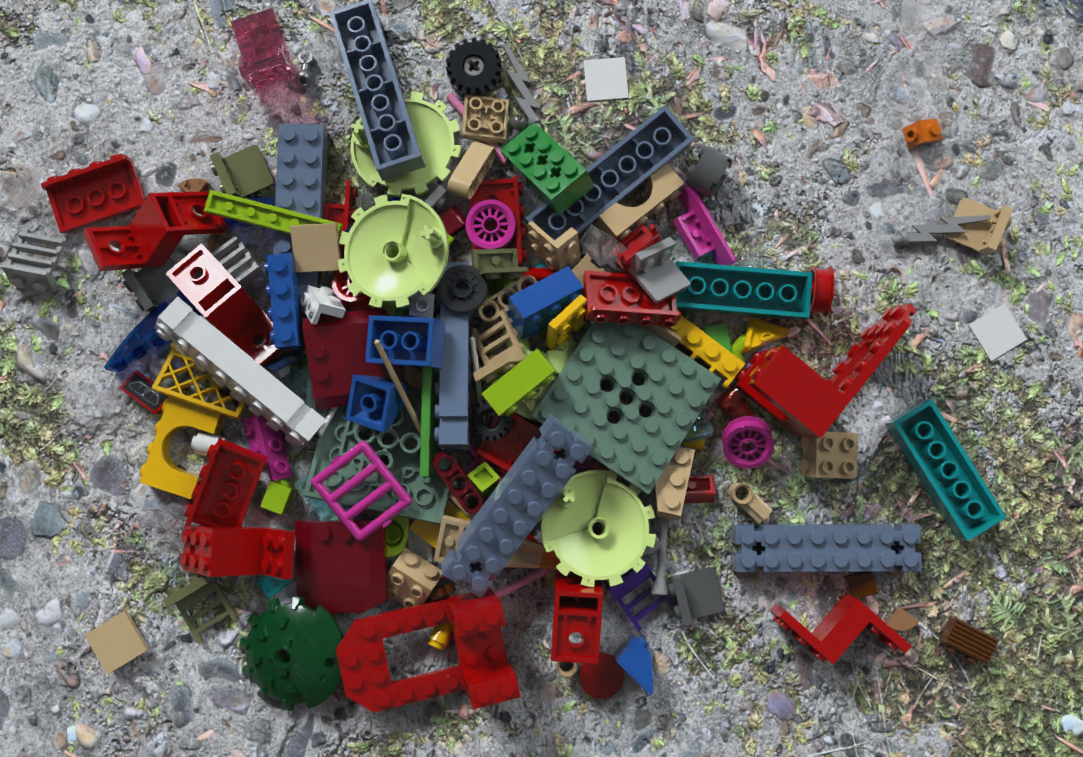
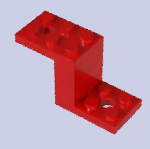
M209 191L149 193L129 226L86 228L83 235L99 271L162 267L184 235L224 233L228 227L223 217L204 212ZM110 245H113L115 248L119 249V251L113 250L110 247Z
M202 243L166 273L217 330L262 367L283 351L275 348V344L273 345L271 342L270 333L274 331L273 322L270 321L269 317ZM198 271H203V275L200 278L194 279V275ZM264 337V342L261 345L255 346L256 339Z
M195 524L185 525L182 531L181 538L184 543L183 553L180 557L182 570L208 577L267 575L280 579H293L295 531L264 526L207 527Z
M593 531L596 535H599L601 533L599 531ZM555 570L551 661L598 664L603 606L601 580H595L594 587L581 585V576L571 571L567 576H564L558 570ZM574 632H578L583 636V639L579 643H573L569 640V636Z
M847 593L843 595L812 633L779 605L775 604L770 610L775 615L773 620L787 631L791 629L790 635L805 647L809 645L810 647L807 650L823 663L827 660L834 664L864 628L879 636L878 639L895 652L899 649L907 653L912 647L858 598Z

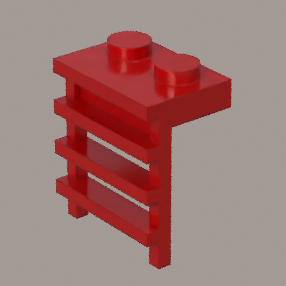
M641 224L608 253L626 274H631L628 268L635 253L661 241L660 233L653 224L649 225L650 230Z

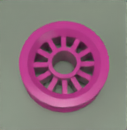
M484 200L477 203L471 208L466 218L468 237L478 249L506 248L512 242L516 233L513 212L506 204L497 200ZM487 222H495L497 224L496 229L493 231L486 230L485 225ZM493 236H496L498 240L494 241Z
M744 416L731 421L722 433L724 455L731 464L737 467H759L766 463L774 452L772 431L765 421L757 417Z

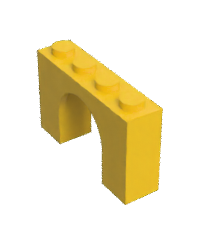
M169 397L163 403V415L161 421L159 420L155 426L154 432L156 435L154 441L150 443L147 449L148 458L146 464H143L140 469L139 475L141 479L139 482L188 499H195L191 495L196 484L200 485L202 478H199L198 474L185 471L174 464L169 453L171 439L179 430L185 427H194L212 434H220L226 416Z

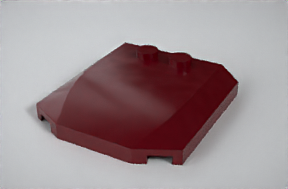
M384 307L345 312L343 318L323 315L319 317L316 325L311 324L308 318L302 319L309 372L317 410L348 405L352 377L355 374L392 379L385 365L365 362L369 315L389 316ZM392 366L399 381L402 382L405 375L404 366Z
M375 519L353 521L361 530ZM341 520L295 521L297 596L305 598L304 605L316 610L318 605H321L330 613H364L388 600L386 527L383 528L381 526L364 540L357 541Z

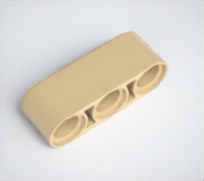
M473 141L451 175L447 191L470 200L492 166L496 157V148Z
M523 276L487 299L479 307L481 320L488 325L502 319L499 313L501 310H505L508 315V305L502 302L503 298L521 291L522 286L526 283L532 285L537 283L536 279L532 276ZM493 308L496 310V313L493 317L487 318L483 315L484 310Z

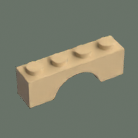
M666 163L650 176L647 182L649 199L644 204L637 207H626L616 202L599 215L596 224L613 243L619 239L623 241L632 233L631 229L635 226L639 227L641 224L644 225L648 221L650 214H658L665 207L664 203L668 200L674 201L682 194L681 189L684 182Z

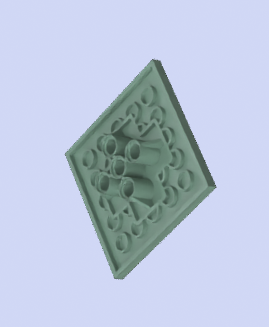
M593 322L531 418L543 425L550 414L566 424L570 433L574 429L589 440L593 449L588 456L648 495L721 378L637 323ZM633 375L641 378V386H636L632 382ZM602 381L610 384V392H605L601 389L600 384ZM621 394H626L629 397V405L621 403ZM640 407H645L648 410L649 415L647 418L639 414ZM608 413H614L617 416L618 421L616 424L608 421Z
M403 378L402 383L407 384L406 395L421 423L422 389L411 386ZM403 404L402 409L397 415L400 417L399 421L392 423L387 432L384 433L346 420L348 405L340 406L323 435L318 438L304 497L325 501L312 486V478L331 465V461L338 455H344L363 441L360 439L362 433L369 432L372 436L366 442L380 459L385 458L389 460V464L386 467L412 498V503L396 516L441 525L449 488L436 470L435 477H423L420 475L421 436L405 404ZM331 408L326 409L324 418L327 417ZM437 422L436 428H439L440 423ZM386 437H393L395 439L391 445H384L382 441ZM409 441H414L417 443V447L413 450H408L405 448V444ZM436 442V454L443 452ZM362 452L325 480L323 484L332 494L370 465L371 462ZM446 452L456 461L458 452ZM441 460L439 469L448 468L450 460ZM376 471L340 498L338 502L341 505L353 507L386 481ZM391 489L366 508V510L384 513L399 502L400 498Z

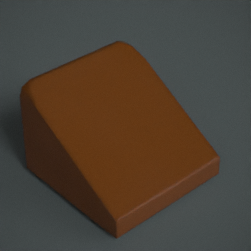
M862 571L846 576L851 596L860 598L878 594L871 571Z

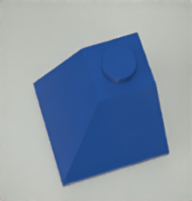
M353 375L346 420L383 433L387 432L404 404L393 380L383 377ZM400 382L406 393L407 384Z
M632 634L617 649L614 656L616 662L651 695L654 689L651 653L647 649L650 645L641 636L636 638Z

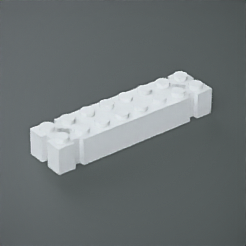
M177 296L158 316L157 323L155 324L156 333L165 341L171 339L177 344L175 349L183 356L188 355L195 360L193 363L203 372L207 370L212 374V379L221 387L225 385L231 390L230 394L240 402L242 400L250 406L249 410L258 417L262 415L268 420L267 424L275 431L281 429L286 434L285 439L290 444L300 447L308 442L326 419L313 408L310 409L304 404L302 399L201 315L198 316L193 312V309Z

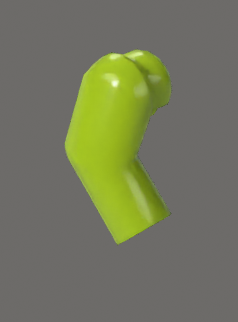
M741 335L733 343L731 349L732 354L745 363L744 352H742L745 335Z

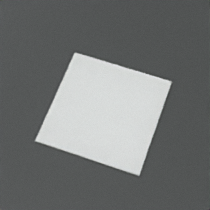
M625 57L583 60L587 101L629 98Z
M1005 303L969 324L991 361L1027 340Z

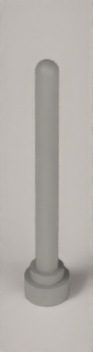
M659 517L658 539L662 548L657 550L656 580H654V585H651V594L669 595L668 581H665L668 519Z

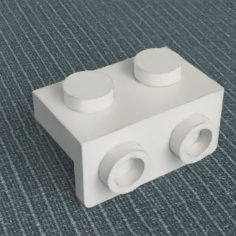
M308 285L306 292H303L300 298V305L311 324H317L321 313L343 318L346 311L334 291L325 286L317 288Z

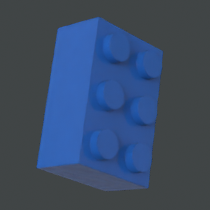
M569 266L510 296L508 318H512L513 322L511 325L514 330H517L521 340L527 337L532 338L540 330L548 327V324L580 294L582 295L583 285Z
M369 315L365 362L385 365L374 344L376 339L380 340L392 366L442 369L446 322L435 318Z

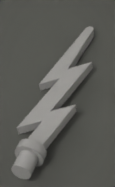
M505 44L503 49L515 73L508 70L505 72L522 96V98L514 96V100L527 117L528 125L535 122L541 128V119L532 110V108L537 110L541 108L524 84L531 85V81L509 46Z
M991 216L943 217L940 219L946 224L912 225L918 233L900 232V235L892 237L893 245H908L909 242H937L930 234L966 233L959 225L988 221L991 219Z

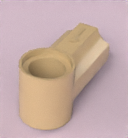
M736 482L729 487L728 495L730 499L736 502L758 524L770 515L772 509L753 492L749 485ZM739 487L745 489V495L741 499L736 497V491Z

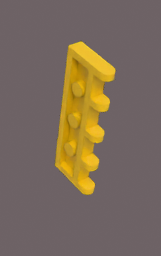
M682 315L675 326L667 327L681 337L678 343L692 353L691 359L699 358L711 367L709 371H716L726 379L722 385L725 389L745 365L743 361Z

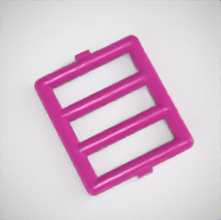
M361 441L344 455H338L331 461V465L311 480L312 486L357 541L364 540L381 526L383 528L392 522L391 519L412 503V498L366 441ZM363 452L371 464L331 494L323 482ZM378 471L386 482L346 512L338 500ZM392 489L400 498V501L360 530L352 519Z

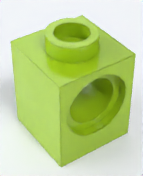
M486 461L467 475V478L480 494L483 501L492 494L500 483V477Z
M285 479L270 481L260 507L281 515L287 514L296 488L290 486L292 482Z

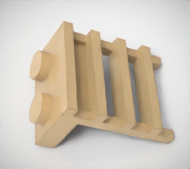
M505 310L499 312L502 321L480 335L476 328L470 330L484 363V367L473 373L476 382H494L527 357L524 356L521 349L523 348L522 343H519L516 337L518 335L517 330L514 331L511 325L513 322L512 318H508ZM506 327L507 334L486 347L483 346L482 341ZM511 339L513 346L489 360L487 356L489 352Z

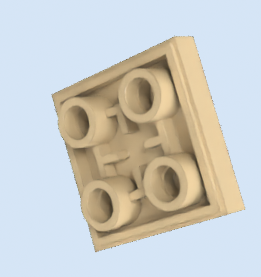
M465 94L461 139L505 144L509 100Z
M337 223L290 226L296 272L339 270L338 260L342 258Z
M127 610L84 635L107 675L149 650Z

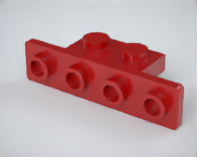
M346 180L345 203H325L324 219L343 224L342 231L349 233L352 227V222H355L351 216L356 211V209H353V200H357V187H354L351 180ZM340 244L341 258L344 259L345 245Z

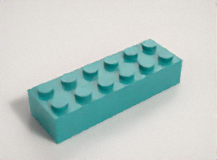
M682 261L674 263L691 283L688 288L675 294L677 310L804 321L810 316L812 272Z
M932 399L918 402L885 423L958 540L969 541L1007 518Z

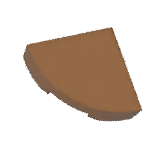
M200 178L182 181L178 187L184 192H204L210 186V183Z
M898 606L886 624L892 629L903 631L913 628L919 621Z

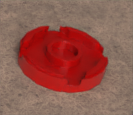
M599 652L598 664L582 663L580 665V685L593 698H610L618 693L623 685V668L616 662L612 654Z

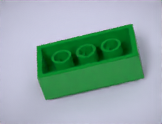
M535 122L500 149L508 166L558 215L562 214L594 187L587 170Z

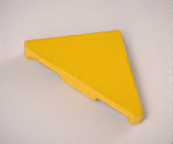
M750 317L742 352H748L788 336L790 329Z

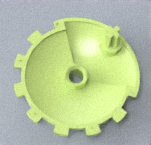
M411 92V98L404 99L426 166L424 168L382 181L374 163L361 117L356 121V124H351L353 131L351 137V156L357 172L372 188L377 183L389 188L387 194L393 197H400L401 191L415 190L416 195L427 193L429 191L427 185L438 178L441 181H445L450 176L451 171L447 167L452 157L459 158L461 154V145H455L454 133L460 132L457 120L449 122L443 113L448 107L439 100L434 105L424 101L423 93Z
M402 194L400 201H388L387 195H381L374 198L375 206L365 212L359 207L352 214L351 217L355 220V223L349 233L342 231L339 239V244L345 245L344 259L338 260V267L340 273L348 272L352 283L347 287L356 297L360 292H363L371 297L369 305L382 308L383 301L396 302V308H404L410 305L408 298L419 292L423 296L428 295L441 280L449 255L448 235L439 215L424 201L406 194ZM399 249L398 255L393 258V252Z
M590 470L572 476L541 519L542 543L547 553L553 550L560 563L556 566L557 570L564 576H567L570 571L581 576V585L594 587L595 580L609 579L610 586L623 583L621 575L631 568L638 573L646 563L641 559L646 546L653 548L656 534H649L648 519L655 518L654 511L651 505L644 507L637 495L641 490L632 484L627 487L616 481L617 474L607 470ZM596 522L602 525V532L599 535L594 534L592 526Z

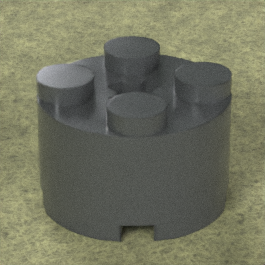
M704 145L698 154L699 160L697 165L692 164L689 168L685 183L696 190V192L712 199V196L717 193L727 176V171L725 170L727 167L731 168L734 159L710 146Z

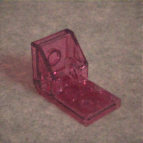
M273 8L231 21L241 52V56H239L240 74L253 91L295 77V72Z

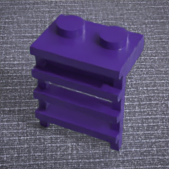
M646 563L638 573L631 568L622 574L623 583L614 586L606 585L611 595L616 599L638 631L642 630L637 621L667 600L671 607L675 605L669 595H662L633 616L629 610L651 594V587L627 605L621 600V598L649 578L653 582L656 580L655 575Z

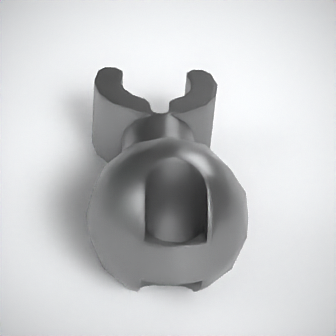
M299 53L298 60L301 64V70L296 75V82L301 87H309L313 83L310 67L313 66L315 58L310 53V58L304 63L302 53Z
M516 114L511 118L510 126L513 130L511 137L506 140V144L526 129L527 119L524 115ZM522 116L523 118L522 120H517V117Z

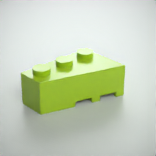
M536 349L481 394L499 416L506 415L508 417L518 409V404L533 398L537 394L536 391L549 385L559 373L539 349Z

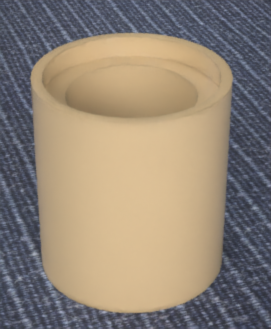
M556 661L557 671L564 677H570L577 671V663H573L570 669H563L560 666L561 662Z

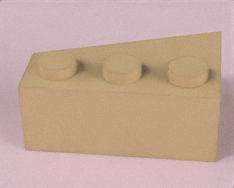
M679 446L654 485L657 517L680 521L695 453L694 449Z

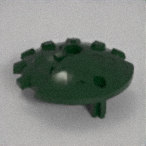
M292 596V603L280 604L279 598L266 602L269 609L260 616L254 612L248 618L247 623L252 627L248 637H242L239 643V649L246 653L247 665L242 667L243 674L247 679L252 677L260 689L257 691V695L265 701L271 697L282 702L281 709L288 711L294 710V704L306 702L308 709L318 706L335 692L342 680L336 648L344 638L343 633L329 611L321 605H318L316 610L304 605L305 598L301 596ZM286 651L289 653L290 659L287 657Z

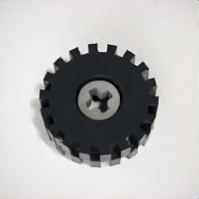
M467 38L463 39V44L456 43L454 45L455 50L451 49L449 51V58L446 59V71L449 82L452 84V88L455 91L458 90L461 96H464V94L477 96L485 94L487 97L490 95V90L495 91L497 83L500 84L502 63L497 49L494 50V46L491 43L487 45L484 39H481L480 42H477V38H472V42H468ZM478 63L479 71H470V64L476 65Z

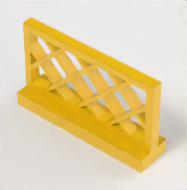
M172 342L170 345L172 350L157 376L152 390L239 420L247 403L243 400L241 402L238 401L239 406L236 412L226 409L224 403L235 399L232 395L221 398L218 390L226 386L215 385L212 379L213 375L208 371L206 374L194 378L191 369L196 368L193 363L195 360L188 355L183 356L175 349L177 344ZM175 358L184 360L186 366L174 371L171 367ZM189 371L192 379L179 384L175 375ZM170 377L174 378L175 386L167 389L160 387L163 380ZM210 378L213 387L200 391L197 382ZM194 384L198 393L190 396L182 393V388ZM216 391L219 400L212 403L204 401L202 396Z

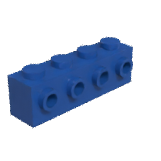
M291 253L267 255L268 262H265L264 268L266 276H269L270 284L267 285L266 291L268 298L271 299L272 307L268 310L269 319L271 322L273 321L274 330L270 333L271 342L273 345L275 344V348L280 350L304 348L298 272L295 270L294 255Z

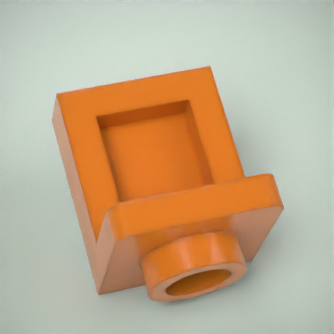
M937 119L918 120L903 128L908 149L915 148L921 144L936 143L943 140Z

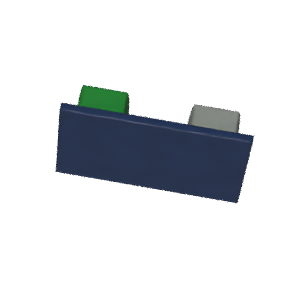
M305 344L304 348L293 349L270 361L264 368L270 370L274 376L282 378L291 373L288 365L296 361L308 364Z

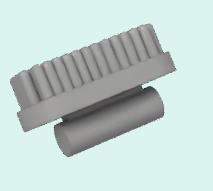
M160 356L152 360L149 373L155 379L159 375L167 357ZM172 363L171 367H172L173 371L176 370V369H178V368ZM183 373L175 375L179 384L188 381ZM170 377L163 380L161 385L167 389L175 386L176 383L174 378ZM187 387L181 389L182 393L186 391Z

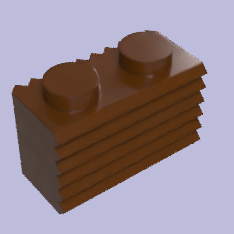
M950 616L939 641L945 643V649L955 654L961 651L966 654L965 659L978 665L979 661L985 664L989 663L999 639L958 618Z

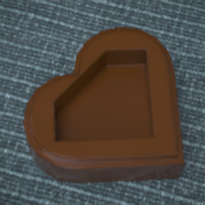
M449 583L431 591L429 594L430 600H436L456 591L454 583Z

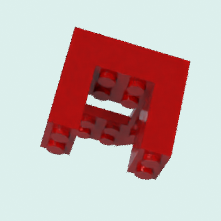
M910 303L897 305L893 308L889 307L883 313L881 319L871 328L867 327L861 333L860 337L862 339L860 342L850 347L846 353L848 357L844 362H839L832 370L834 374L829 380H825L782 345L777 348L772 347L769 351L762 350L760 353L756 351L749 359L751 364L747 369H741L734 379L737 381L733 386L794 436L822 438L911 326L912 320L909 318V315L912 317L916 312V308Z
M489 587L482 598L472 592L354 620L336 648L345 695L373 713L461 690L466 691L473 709L520 698L517 676L507 660L501 627L506 626L501 601ZM450 622L459 665L391 682L383 639Z

